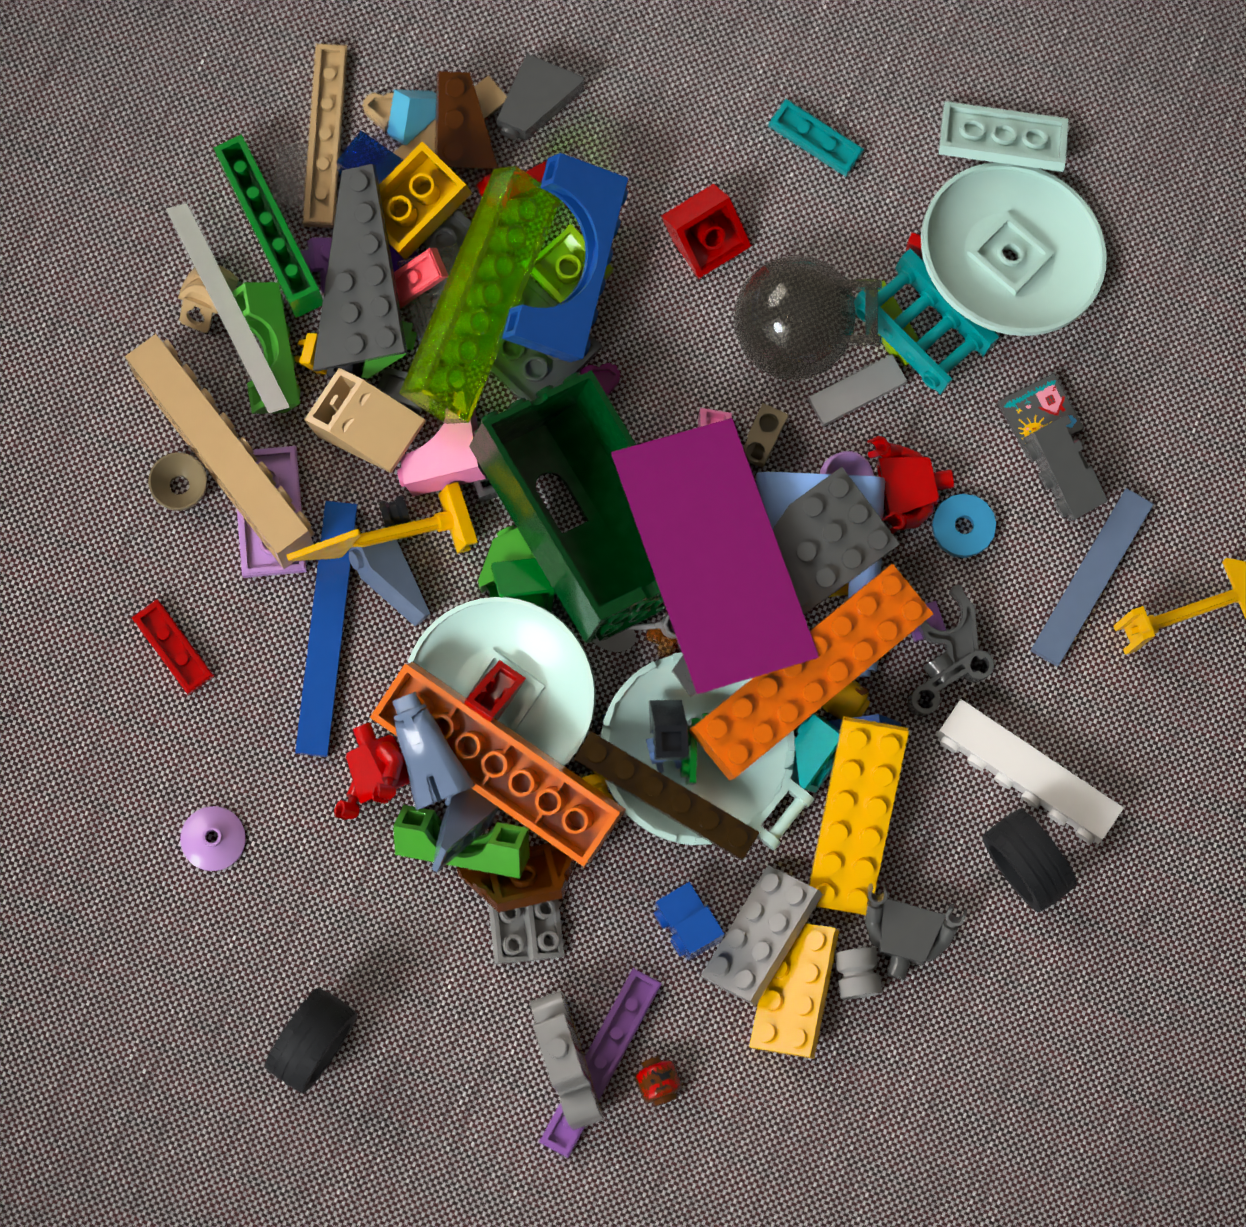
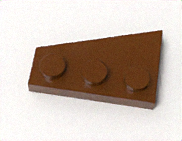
M437 71L435 154L448 167L499 169L471 73Z

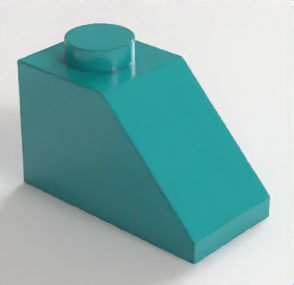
M812 714L811 717L807 718L799 726V734L795 738L794 743L799 785L805 790L816 793L832 771L840 729L824 717Z

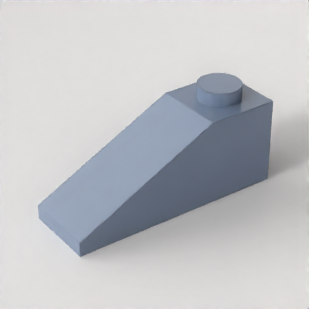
M397 540L367 547H353L348 550L350 563L358 571L360 578L414 626L420 625L429 616L428 607Z
M472 788L452 795L445 801V805L448 807L442 818L432 864V870L436 873L491 826L499 807Z

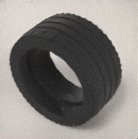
M1020 808L1010 813L982 836L983 843L998 869L1013 889L1033 910L1039 913L1066 896L1077 885L1075 874L1062 852L1040 824L1025 810Z
M317 987L303 1001L284 1027L269 1052L264 1068L280 1081L292 1087V1089L303 1094L306 1093L323 1074L341 1048L357 1019L358 1013L349 1005H346L345 1002L330 994V992Z

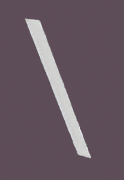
M182 204L167 208L166 211L268 413L289 408V404L188 205Z

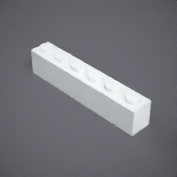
M960 699L936 735L941 739L940 744L953 753H956L957 750L968 757L967 762L980 771L987 769L996 775L994 780L1007 789L1014 787L1022 793L1021 798L1033 807L1042 806L1049 811L1048 816L1052 820L1063 826L1066 823L1077 830L1075 834L1089 844H1092L1093 841L1099 844L1124 809L962 699Z

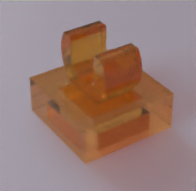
M648 629L646 634L647 641L659 645L657 649L658 656L664 658L672 655L678 641L677 638H667L661 629Z

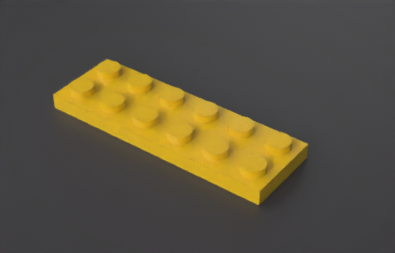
M843 716L809 885L818 889L823 894L816 907L866 915L867 904L870 901L868 899V885L873 883V894H875L909 732L907 727Z

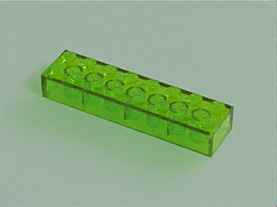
M517 166L493 170L399 393L446 424L469 423L504 340L502 337L509 309L519 304L561 203V200L555 195L540 188L541 183Z

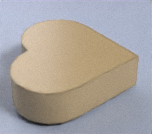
M378 93L369 94L363 101L364 113L385 132L388 129L394 93H387L384 96Z

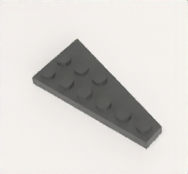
M374 164L342 170L313 370L316 372L407 353L377 169Z

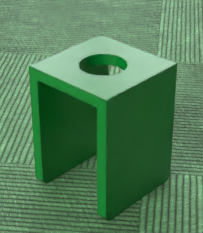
M535 558L492 563L491 569L496 586L488 588L489 597L521 599L534 603L552 613L555 591Z

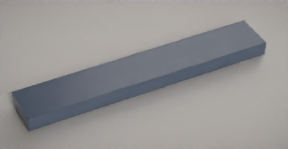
M1127 488L1124 490L1030 650L1032 653L1056 667L1059 666L1148 515L1153 503Z

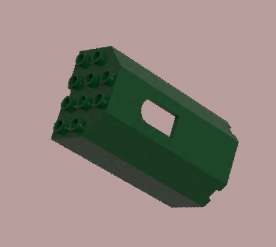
M591 370L582 375L579 372L573 373L563 380V384L557 387L548 385L536 393L537 399L526 401L525 398H520L510 404L508 410L501 413L493 411L485 415L481 419L479 428L474 432L475 436L469 445L585 643L592 642L597 638L599 641L607 640L666 609L611 452L635 446L636 443ZM546 474L559 477L587 522L561 533L536 490L537 479Z

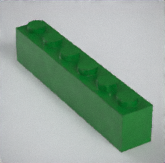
M242 134L213 147L219 164L295 317L297 318L321 307L323 299L320 290Z

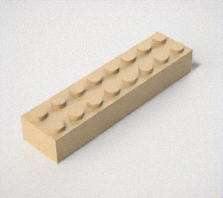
M157 334L153 335L125 356L133 375L283 569H286L295 562L288 561L287 554L314 545L311 537L315 534L310 528V522L301 511L295 514L294 511L296 509L291 503L292 499L282 486L277 489L275 488L276 483L272 479L273 475L262 461L258 464L256 463L258 460L253 454L254 451L244 437H241L239 440L237 439L239 436L234 430L235 426L224 412L220 415L218 414L220 411L215 405L216 402L206 388H203L201 391L199 390L201 387L196 381L197 377L186 363L181 366L182 362L177 356L178 353L169 340L166 339L162 342Z

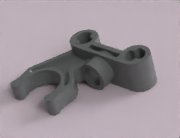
M955 585L949 591L950 596L958 602L961 610L957 626L948 631H939L932 628L925 621L918 627L924 640L934 645H943L945 653L923 666L930 680L914 689L907 699L908 708L914 715L927 716L934 712L940 704L938 691L960 677L964 676L971 682H979L993 672L994 661L992 656L985 651H980L978 647L975 606L967 598L961 585ZM972 659L975 662L982 661L984 664L983 674L979 670L972 671L970 667ZM919 693H925L930 697V701L927 703L928 709L921 708L918 705Z

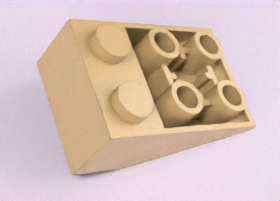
M340 368L336 371L304 419L317 437L390 473L393 472L426 422L424 418L367 381Z

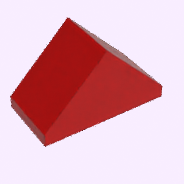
M499 660L466 698L464 704L489 722L499 720L526 678Z

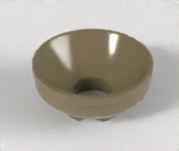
M170 453L161 457L151 468L148 480L149 490L157 503L164 508L173 511L187 510L194 507L203 498L207 488V475L203 465L193 456L186 453ZM183 477L189 482L188 490L180 495L173 493L170 489L171 482L175 478Z

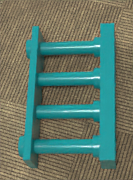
M910 248L901 256L895 267L898 275L872 298L864 290L860 291L852 307L855 309L859 319L863 322H868L922 376L923 382L941 395L952 380L948 373L973 350L978 351L984 357L992 350L999 336L994 331L972 322L956 311L933 284L924 261ZM906 284L911 285L920 294V297L893 320L881 306ZM928 306L933 307L943 319L915 342L903 328ZM951 328L956 329L965 338V341L940 364H937L925 351Z

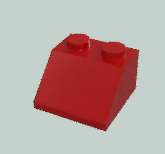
M714 183L661 215L672 241L698 279L752 247L730 197Z

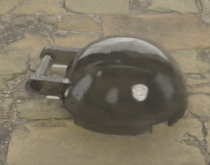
M789 255L764 263L751 273L742 285L735 301L733 315L735 334L743 353L762 372L778 379L798 381L814 378L832 369L831 366L845 353L847 346L881 345L882 336L878 335V290L882 289V280H846L832 265L810 256ZM852 291H865V335H852L856 317Z

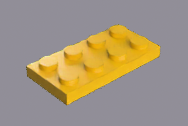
M805 923L758 1001L750 1048L811 1059L815 1058L839 935L838 929Z

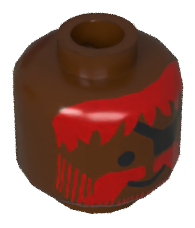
M658 1055L641 1062L643 1069L635 1074V1081L644 1102L653 1103L654 1107L679 1098L678 1092L682 1090L683 1083L673 1061H661Z

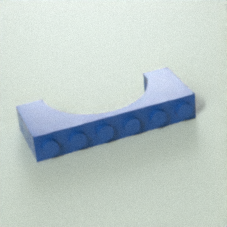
M563 153L556 154L547 159L540 188L559 198L578 221L585 242L584 269L573 292L556 306L537 308L522 304L510 308L502 339L570 363L581 360L586 356L591 343L588 338L590 329L598 316V309L596 308L598 297L602 294L606 284V280L603 278L605 269L613 256V249L611 248L613 237L617 234L621 224V220L618 218L620 209L628 196V189L626 188L627 177Z

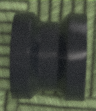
M403 495L397 496L391 502H386L385 500L378 502L385 528L411 522Z

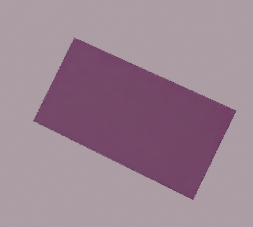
M732 418L611 452L697 695L819 658Z

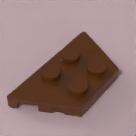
M545 843L529 847L530 857L520 878L457 867V872L462 880L500 913L563 898L576 861L551 843Z

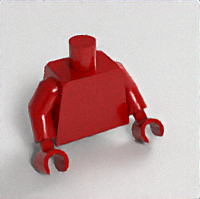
M883 436L867 440L868 443H873L876 447V450L868 452V457H883L878 458L876 464L878 477L885 478L884 507L886 516L882 518V521H888V524L891 523L892 528L889 530L892 534L899 530L918 528L933 514L934 507L939 502L938 491L954 488L951 469L933 472L929 457H923L920 452L905 446L890 443Z
M370 722L352 729L359 747L346 753L352 782L346 794L349 797L348 802L340 800L335 806L334 816L343 820L356 818L360 812L359 805L357 804L358 801L360 804L370 800L386 804L396 795L397 789L410 783L404 756L394 736L387 735L377 739Z

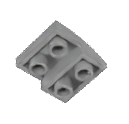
M558 899L500 913L488 903L494 964L564 957Z

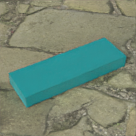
M788 99L784 100L768 123V127L845 177L864 151L862 147Z

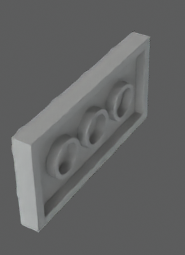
M768 865L701 974V977L756 1006L823 894L818 889Z

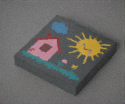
M1054 373L999 400L997 403L1023 452V445L1026 444L1023 440L1024 437L1068 414L1072 422L1066 425L1071 436L1084 429Z

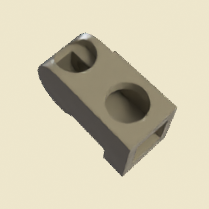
M762 403L743 448L749 463L762 469L764 468L789 419V414Z

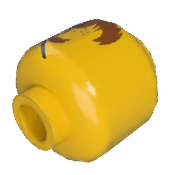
M853 680L825 703L823 708L837 719H843V716L850 718L860 717L870 704V701L867 699L868 690Z

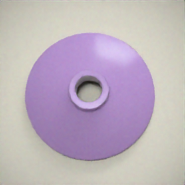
M210 806L197 810L186 820L181 831L180 842L184 855L194 866L206 871H220L230 867L239 859L245 847L246 835L240 819L234 813L222 807ZM211 831L218 834V839L213 843L206 841V835Z

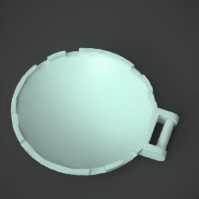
M682 652L650 662L633 674L614 696L603 721L601 738L657 770L656 764L651 763L646 739L653 738V733H650L649 700H682L686 721H688L690 718H702V713H710L750 679L690 697L672 673L673 668L683 656ZM794 731L790 732L740 775L730 781L698 742L696 784L692 786L685 784L686 778H681L680 768H676L674 760L663 762V775L759 831L757 839L774 851L781 843L779 839L804 807H809L815 800L808 792L790 779L795 755ZM606 780L616 802L626 809L625 813L628 817L646 831L662 839L680 844H712ZM789 793L795 799L768 832L761 825L785 794Z

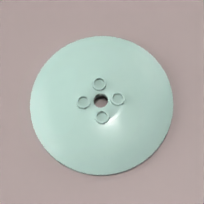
M997 162L968 168L952 177L939 189L928 206L922 224L921 249L927 272L939 293L964 317L995 332L1017 336H1035L1059 330L1075 321L1087 310L1097 296L1104 280L1107 261L1106 246L1095 215L1082 197L1069 185L1039 168ZM1002 250H1012L1016 254L1017 260L1011 261L1006 259Z
M490 597L469 601L449 610L435 620L419 638L412 650L408 663L415 662L467 698L496 663L501 660L524 676L526 680L498 721L563 766L570 762L580 749L590 729L595 709L596 692L590 661L581 642L573 631L548 610L534 603L509 597Z

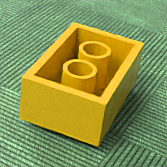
M423 141L379 184L389 244L406 260L472 194L469 187Z

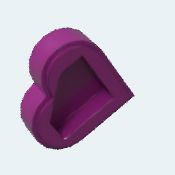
M605 363L600 367L588 365L582 368L580 371L581 375L592 370L607 397L620 381V371L612 363Z

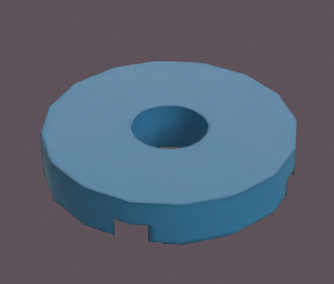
M969 494L951 496L943 501L934 513L932 522L934 538L939 547L951 556L968 558L986 550L994 538L996 530L994 512L985 501L977 496ZM960 518H966L972 523L973 530L968 534H962L957 531L955 522Z

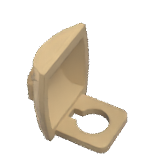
M218 265L231 292H233L237 287L239 278L231 271ZM194 267L183 282L178 296L179 299L183 300L179 321L183 325L207 333L211 327L213 313L217 314L218 312ZM195 306L201 308L200 313L203 315L204 321L197 322L193 320L189 315V310H193Z

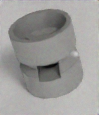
M876 947L850 949L835 953L836 969L843 974V977L838 981L841 1000L859 999L883 994L881 977L873 971L878 967Z

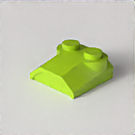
M570 223L557 238L533 259L524 264L528 272L558 304L573 292L582 276L585 264L584 237ZM610 264L605 269L603 277L605 280L613 273V267Z

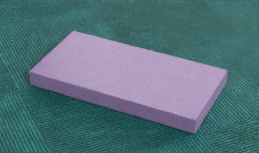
M297 447L254 449L253 454L258 460L256 463L258 464L262 461L273 475L272 479L276 483L275 488L277 489L282 486L292 499L291 503L296 509L294 511L295 514L299 511L302 512ZM237 510L243 578L307 572L306 560L295 561L286 569H283Z

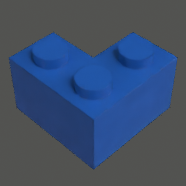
M690 882L656 901L655 906L657 910L653 914L662 929L668 927L673 936H671L670 942L679 957L685 955L687 960L690 961L723 940L724 933L708 906L704 907Z

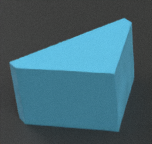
M394 89L387 130L389 136L405 146L436 118V93L433 91Z

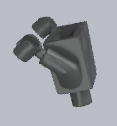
M873 883L868 885V899L870 901L867 904L865 925L871 944L878 948V954L891 958L887 971V976L891 978L906 980L910 964L922 966L925 961H934L950 946L958 926L962 925L965 921L966 909L960 917H956L951 913L954 903L949 905L945 916V914L887 899V886L885 884L884 891L879 895L872 893Z

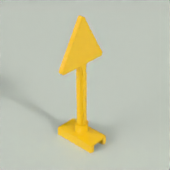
M459 482L447 484L438 494L443 512L435 513L433 517L365 533H360L359 529H355L289 553L287 558L288 561L342 558L353 547L372 546L435 530L438 532L450 530L457 554L470 551L469 545L476 544L478 541Z
M1225 558L1222 561L1233 587L1232 590L1157 616H1147L1144 606L1131 610L1114 625L1115 631L1125 629L1130 644L1123 649L1125 655L1138 651L1154 638L1161 628L1233 603L1240 604L1246 619V561Z

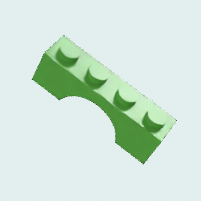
M245 282L235 289L232 294L251 331L259 339L264 351V357L289 404V408L268 413L251 380L247 383L252 414L287 413L300 404V388L296 383L294 372L295 358L291 354L289 344L290 330L285 321L284 297L280 292L278 282Z
M403 805L393 825L395 855L433 862L442 822L435 810L424 808L416 810L414 806ZM497 822L489 833L476 838L446 865L520 878L530 857L529 828Z

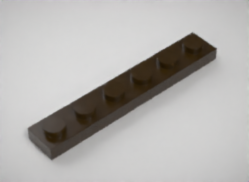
M590 732L574 758V761L740 861L744 860L760 833L593 732Z

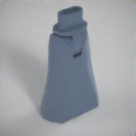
M416 692L392 701L398 714L394 716L396 733L406 762L416 810L474 787V782L450 748L437 722L426 708L427 706L420 704Z

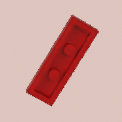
M158 599L131 617L188 696L214 678L210 669Z

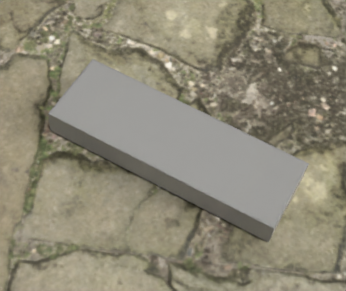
M891 354L808 397V401L824 427L906 385L907 380Z

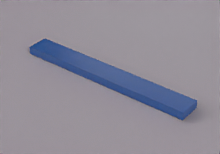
M325 501L321 542L355 530L357 504ZM349 551L342 558L318 560L295 753L299 755L328 757L351 569Z

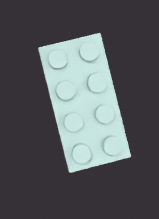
M944 101L938 154L1064 172L1069 119Z

